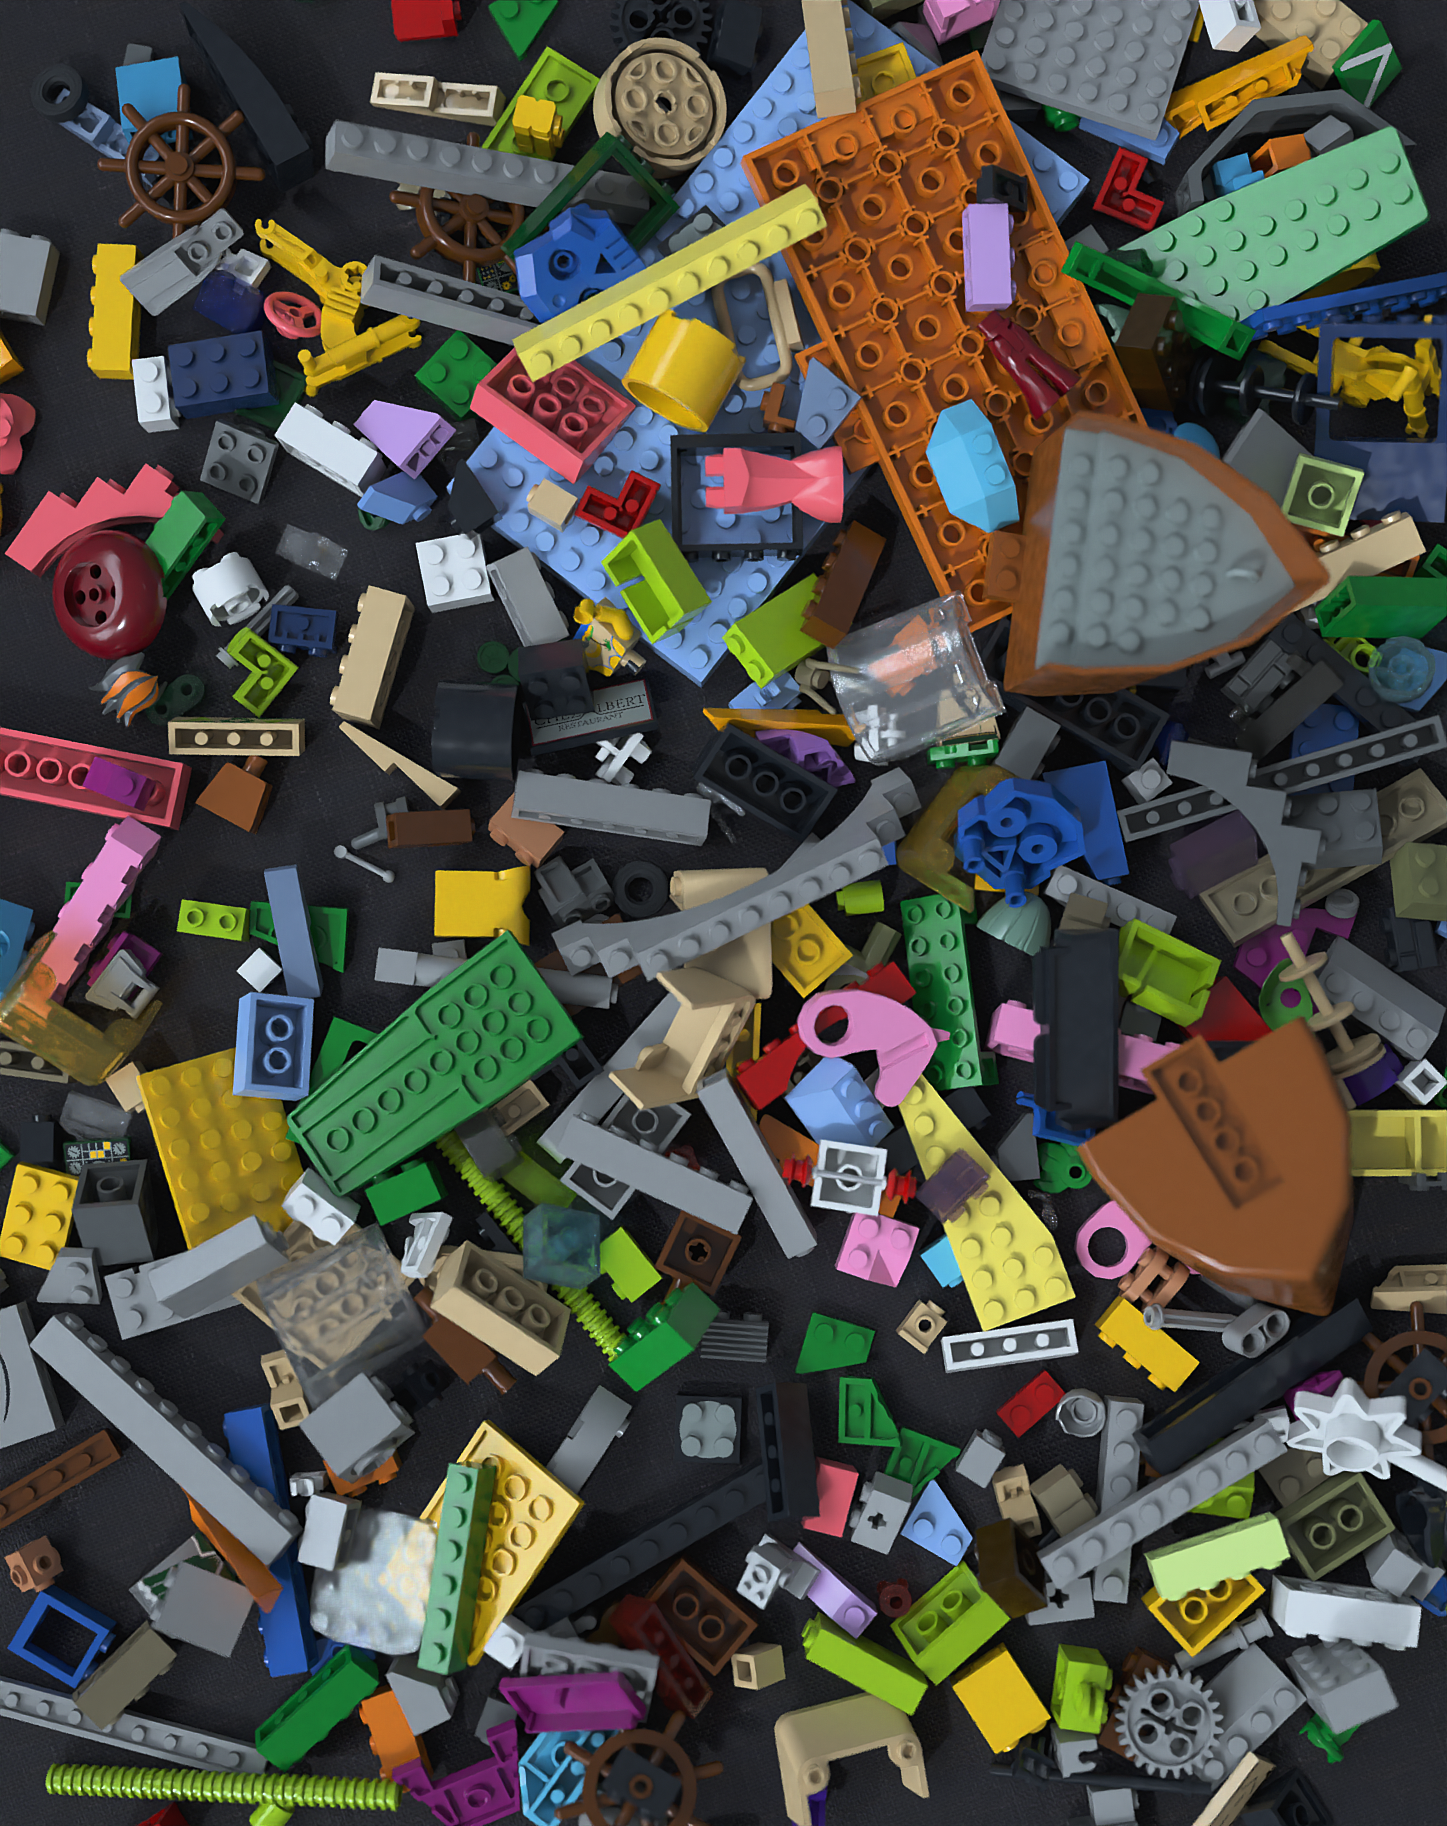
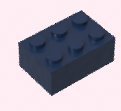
M262 330L168 345L175 408L186 419L234 412L237 409L247 410L279 404L276 372L273 363V347L271 341Z

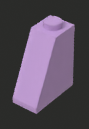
M374 400L353 424L389 459L414 479L417 478L456 432V429L437 413Z

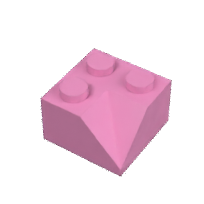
M853 1212L835 1267L837 1270L869 1281L897 1287L910 1259L920 1228L896 1218L892 1219L879 1213L878 1216Z

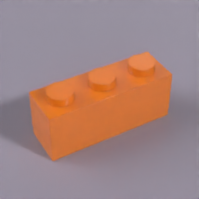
M388 1684L376 1688L370 1696L364 1697L361 1700L359 1713L363 1724L369 1725L372 1734L369 1737L370 1747L374 1756L379 1755L382 1768H380L382 1782L385 1778L393 1782L392 1768L421 1757L432 1779L434 1772L421 1733L414 1736L391 1685ZM402 1784L403 1793L410 1791V1789Z

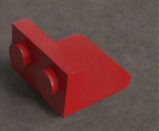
M391 0L394 34L398 41L458 36L457 21L462 20L459 0Z

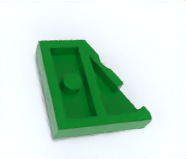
M843 1375L840 1377L838 1443L901 1447L903 1445V1440L874 1377Z

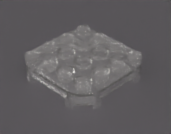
M361 1505L348 1567L330 1571L316 1566L311 1595L310 1623L312 1628L334 1641L392 1655H407L421 1649L439 1528L436 1526L438 1522L429 1518L420 1519L370 1508L368 1505Z

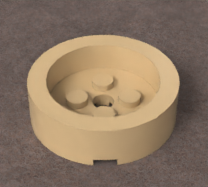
M657 37L637 41L629 45L615 58L597 84L593 100V113L600 138L606 132H609L616 138L621 134L634 147L631 154L637 160L642 157L655 170L652 177L666 179L677 177L690 171L714 148L725 127L727 105L725 93L715 70L711 72L708 66L699 58L700 54L696 50L682 42ZM657 98H666L671 104V111L665 113L656 103Z

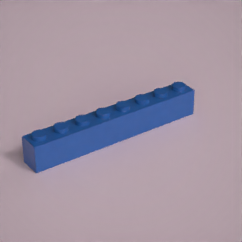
M271 1402L237 1408L225 1413L223 1432L229 1440L231 1451L229 1453V1461L234 1465L244 1468L250 1475L249 1479L255 1485L268 1490L274 1497L273 1501L279 1507L290 1511L288 1501L290 1496L276 1419L270 1405ZM297 1538L281 1558L272 1563L268 1569L283 1587L271 1612L265 1613L258 1605L260 1614L258 1617V1628L264 1636L265 1642L264 1662L270 1670L271 1677L306 1672L319 1663L302 1563L298 1561Z

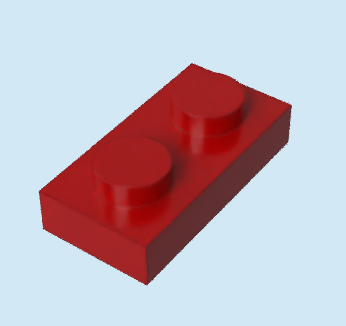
M1043 1369L997 1409L996 1413L1019 1438L1059 1403L1062 1396L1066 1393L1047 1371Z

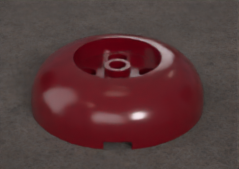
M119 530L92 532L78 539L67 549L55 571L52 598L57 620L72 643L92 656L109 660H117L124 656L138 654L152 643L162 626L167 606V597H163L161 578L165 577L156 555L140 538ZM102 611L105 612L107 618L101 614Z

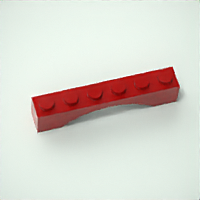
M882 961L878 962L866 971L868 978L860 984L854 980L842 989H857L875 993L900 1004H903L916 994L894 961L885 965ZM832 1005L825 1007L819 1012L814 1024L816 1036L835 1022L848 1017L843 1007ZM798 1022L788 1029L791 1035L783 1041H780L777 1037L764 1046L762 1050L765 1054L754 1061L750 1057L736 1067L739 1073L732 1078L754 1110L762 1109L787 1090L792 1070L799 1056L807 1047L800 1038Z

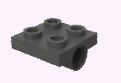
M219 419L215 423L200 480L260 504L265 496L280 443L265 437V433L256 427L244 424L235 425Z

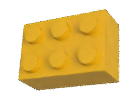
M1250 1574L1242 1579L1234 1580L1229 1577L1220 1580L1219 1585L1212 1589L1200 1590V1588L1187 1591L1188 1595L1186 1597L1173 1601L1168 1600V1598L1163 1599L1154 1585L1141 1600L1193 1658L1258 1598L1265 1589Z

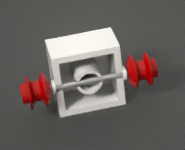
M820 1140L817 1164L814 1166V1169H812L813 1161L809 1154H807L804 1160H797L795 1153L792 1152V1158H785L782 1174L783 1178H788V1185L791 1184L793 1179L801 1181L802 1187H805L810 1182L811 1175H813L814 1184L811 1206L878 1216L881 1189L885 1190L886 1187V1195L889 1201H892L895 1195L903 1197L904 1203H907L908 1197L914 1198L917 1178L911 1177V1170L905 1176L898 1175L897 1169L894 1168L888 1174V1177L883 1176L887 1155L886 1149Z

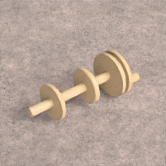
M1288 932L1282 935L1280 939L1293 964L1281 971L1278 975L1279 979L1282 982H1290L1299 978L1303 979L1320 1011L1311 1017L1307 1023L1313 1032L1329 1027L1339 1045L1328 1052L1326 1057L1346 1108L1351 1110L1356 1107V1103L1343 1078L1354 1075L1376 1063L1384 1056L1386 1049L1383 1044H1379L1381 1040L1378 1034L1362 1035L1350 1040L1341 1020L1355 1010L1353 1002L1345 1001L1331 1005L1313 972L1328 960L1326 952H1318L1305 957L1293 933Z

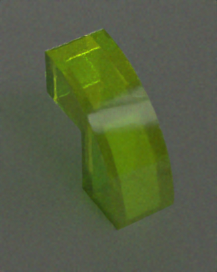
M507 1138L486 1163L503 1179L556 1219L561 1217L577 1196L576 1192L560 1181L561 1178L540 1165L522 1148Z

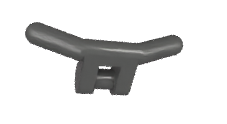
M406 796L396 798V802L385 804L384 801L374 803L378 828L353 838L351 841L352 847L359 850L380 840L387 839L386 816L393 813L410 812Z

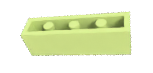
M1270 1512L1144 1553L1157 1592L1163 1599L1168 1598L1170 1601L1184 1598L1188 1595L1187 1591L1200 1588V1590L1212 1589L1219 1585L1220 1580L1229 1577L1234 1580L1245 1578L1251 1574L1250 1570L1263 1567V1569L1278 1567L1282 1564L1283 1559L1290 1557L1278 1519Z

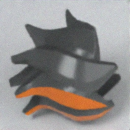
M142 652L120 658L108 669L99 683L88 687L92 691L106 692L100 702L101 704L108 702L102 714L106 715L117 709L115 720L121 723L125 715V726L128 727L136 713L152 706L160 699L168 684L165 681L158 687L157 676H151L139 670L145 657Z

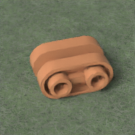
M1157 1246L1153 1250L1148 1247L1138 1259L1137 1263L1140 1265L1133 1273L1128 1271L1118 1283V1287L1121 1289L1119 1296L1125 1298L1130 1304L1139 1298L1143 1301L1140 1307V1312L1143 1314L1146 1307L1152 1304H1160L1164 1308L1186 1282L1190 1269L1180 1262L1169 1267L1166 1264L1169 1258L1167 1252ZM1157 1275H1160L1162 1279L1152 1291L1148 1290V1285Z

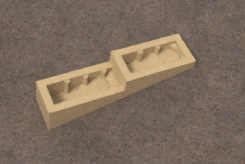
M375 73L370 103L375 107L495 127L503 114L505 96L498 86L438 82L434 76Z
M345 721L339 726L388 775L399 767L443 810L461 793L457 787L440 777H436L435 774Z

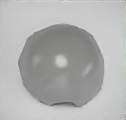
M1085 1388L1072 1389L1062 1396L1056 1409V1420L1060 1422L1064 1432L1081 1438L1094 1436L1102 1430L1107 1417V1410L1098 1394Z

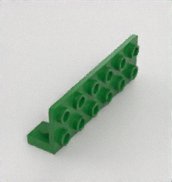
M954 891L902 901L900 905L910 985L916 992L912 996L914 1013L931 1028L950 1032L949 1040L937 1043V1047L922 1075L935 1091L999 1084L995 1052L980 1051L964 927L976 925L978 922L974 893Z

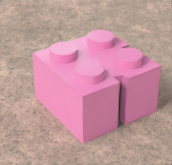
M925 0L923 14L938 45H941L993 21L1000 0Z

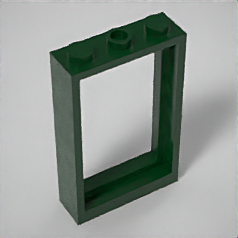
M606 132L500 249L515 263L514 251L536 239L612 155L656 202L652 209L626 236L637 252L645 246L680 206L672 199L676 193L663 180L658 183L652 177L655 170L642 157L637 160L631 154L634 147L621 134L616 138L609 132ZM591 293V294H589V295L587 296V299H589V298H591V297H593V296H595V295H597V294H596V293Z

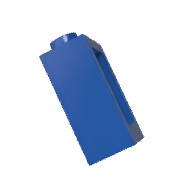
M52 1584L41 1590L7 1649L71 1687L76 1688L83 1680L86 1681L97 1670L99 1664L95 1660L101 1651L106 1653L113 1643L116 1635L112 1631L117 1622ZM51 1607L97 1633L77 1669L31 1643Z

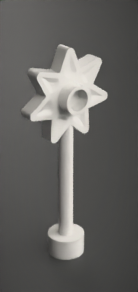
M1349 1378L1342 1380L1333 1398L1305 1391H1298L1296 1393L1294 1413L1301 1420L1289 1425L1287 1445L1292 1448L1321 1452L1323 1472L1326 1475L1333 1476L1343 1470L1354 1472L1366 1470L1380 1479H1388L1390 1477L1391 1463L1447 1492V1468L1420 1454L1421 1432L1402 1423L1406 1418L1407 1401L1404 1397L1395 1396L1369 1400L1357 1383Z

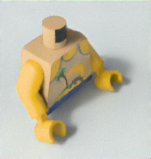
M606 597L596 606L591 599L581 601L580 606L576 607L574 612V620L580 623L581 626L572 640L582 638L589 669L598 671L605 676H611L622 665L635 676L647 660L633 650L641 634L631 623L626 611L616 608Z

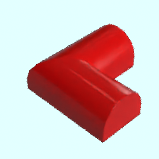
M1119 147L1092 209L1148 233L1151 232L1164 202L1135 190L1148 159Z
M631 470L618 499L588 485L574 516L624 539L632 530L642 526L661 484Z

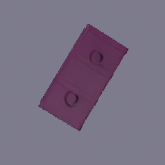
M621 1671L590 1674L575 1673L573 1675L556 1676L540 1675L538 1677L521 1678L506 1677L501 1678L499 1690L526 1724L525 1731L527 1733L636 1728L637 1722L644 1720L646 1714V1706Z

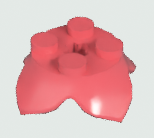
M0 393V474L13 475L22 460L23 450L20 438L22 435L30 432L34 426L36 410L21 397Z

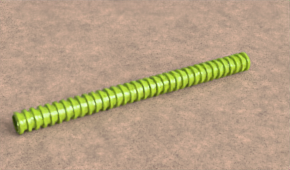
M458 1128L453 1129L435 1140L437 1143L435 1147L437 1149L441 1148L444 1151L442 1153L443 1157L448 1156L450 1159L448 1163L456 1166L454 1169L456 1173L460 1171L462 1174L461 1179L469 1182L467 1185L469 1188H474V1195H479L482 1198L480 1202L487 1204L486 1210L488 1212L492 1211L495 1214L493 1218L500 1220L499 1226L507 1229L505 1233L508 1236L510 1234L513 1236L512 1242L514 1244L517 1242L520 1245L518 1249L526 1252L525 1257L534 1260L545 1270L548 1282L552 1285L550 1287L551 1290L554 1291L556 1289L558 1292L557 1297L564 1299L563 1304L571 1308L570 1313L572 1315L574 1313L577 1315L576 1321L578 1323L582 1322L584 1324L582 1328L590 1331L589 1337H594L597 1340L595 1344L603 1347L602 1353H607L609 1355L608 1360L611 1362L616 1354L613 1351L614 1347L626 1334L624 1332L620 1333L618 1331L620 1327L612 1324L613 1318H608L605 1315L607 1311L599 1308L600 1302H595L592 1299L594 1295L586 1292L587 1286H582L580 1284L581 1279L573 1276L574 1270L569 1271L567 1268L568 1263L561 1261V1254L556 1255L554 1252L556 1248L548 1245V1238L543 1239L541 1236L543 1232L535 1229L537 1226L535 1222L530 1223L528 1220L530 1216L522 1213L524 1210L522 1206L517 1207V1200H512L509 1197L511 1193L509 1191L505 1192L503 1189L505 1185L503 1183L499 1184L496 1181L498 1179L497 1175L492 1176L490 1173L492 1169L484 1166L486 1162L479 1160V1153H474L471 1150L473 1146L466 1144V1137H461L458 1134L460 1130Z
M53 1763L46 1776V1789L48 1793L56 1794L58 1792L59 1795H65L68 1792L69 1795L78 1793L80 1796H85L86 1794L95 1796L98 1794L100 1797H105L106 1795L115 1797L118 1795L120 1798H125L128 1795L129 1798L138 1796V1798L144 1799L148 1796L149 1799L158 1797V1799L164 1800L168 1797L169 1800L178 1798L183 1801L186 1798L189 1801H195L197 1798L199 1801H205L208 1798L209 1802H215L217 1799L219 1802H225L228 1799L229 1803H235L237 1800L239 1803H245L248 1800L249 1804H255L257 1801L259 1804H266L268 1801L270 1805H275L277 1802L280 1805H286L289 1802L290 1806H295L298 1802L300 1806H306L309 1803L311 1807H316L319 1803L320 1807H326L329 1804L331 1808H336L339 1804L341 1808H347L350 1805L352 1809H356L360 1805L361 1809H367L370 1806L372 1810H377L378 1806H380L381 1810H387L388 1807H391L393 1811H397L400 1807L403 1795L402 1784L399 1785L395 1781L391 1782L390 1779L386 1778L383 1782L380 1781V1778H374L373 1781H370V1778H364L361 1781L359 1777H354L352 1780L349 1777H343L340 1780L339 1776H334L332 1779L329 1776H323L320 1779L318 1775H313L310 1779L309 1775H303L300 1778L298 1774H293L290 1778L289 1774H283L280 1777L277 1773H273L270 1777L269 1773H263L260 1776L256 1772H253L250 1776L248 1772H242L240 1775L239 1772L235 1771L230 1775L228 1771H222L221 1774L219 1771H212L210 1774L208 1770H202L201 1773L198 1770L189 1772L188 1769H183L181 1772L179 1769L169 1771L167 1768H163L161 1771L159 1768L149 1770L147 1767H143L141 1770L139 1767H132L130 1770L127 1766H123L121 1769L119 1766H113L110 1769L109 1766L105 1765L101 1768L99 1765H93L90 1768L89 1765H82L80 1767L79 1764H73L72 1766L63 1764L60 1766L59 1763Z

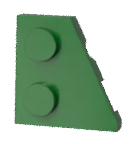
M497 0L488 5L489 12L519 62L524 60L527 55L526 51L534 39H538L544 30L546 21L552 18L559 7L558 0Z
M998 739L987 740V744L970 745V743L929 748L927 751L928 764H936V769L955 768L956 762H968V767L986 766L987 760H992L999 753Z
M812 1311L795 1373L804 1374L866 1363L875 1330Z
M901 1425L899 1433L903 1440V1445L901 1447H893L883 1474L912 1484L913 1498L928 1481H931L940 1473V1470L952 1458H956L960 1454L961 1448Z

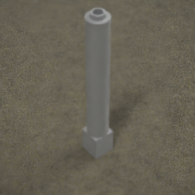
M379 948L375 980L433 987L469 959ZM537 968L561 1003L609 1009L610 1003H616L618 984L612 983L613 977L609 978L608 976L577 973L571 976L569 971Z

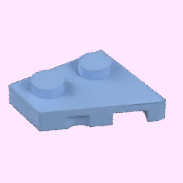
M935 1479L925 1484L899 1531L901 1535L956 1567L973 1539Z

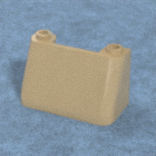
M766 868L674 871V877L671 878L670 893L672 897H676L678 903H682L683 910H687L745 888L768 876ZM770 922L684 963V968L698 967L746 988L755 999H768L772 991Z

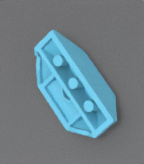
M972 399L942 410L927 446L926 455L949 513L981 528V530L987 533L1020 521L1015 483L989 420Z
M618 1730L539 1733L518 1763L524 1815L538 1826H557L561 1820L555 1818V1809L558 1806L572 1803L582 1792L584 1774L587 1766L564 1752V1744L567 1741H573L594 1754L605 1741L617 1735Z

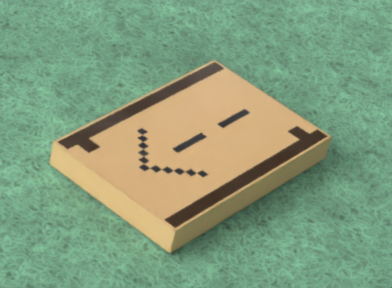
M1248 1752L1192 1826H1232L1276 1766L1268 1758Z

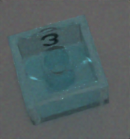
M541 1203L523 1217L524 1279L581 1290L600 1276L599 1215Z

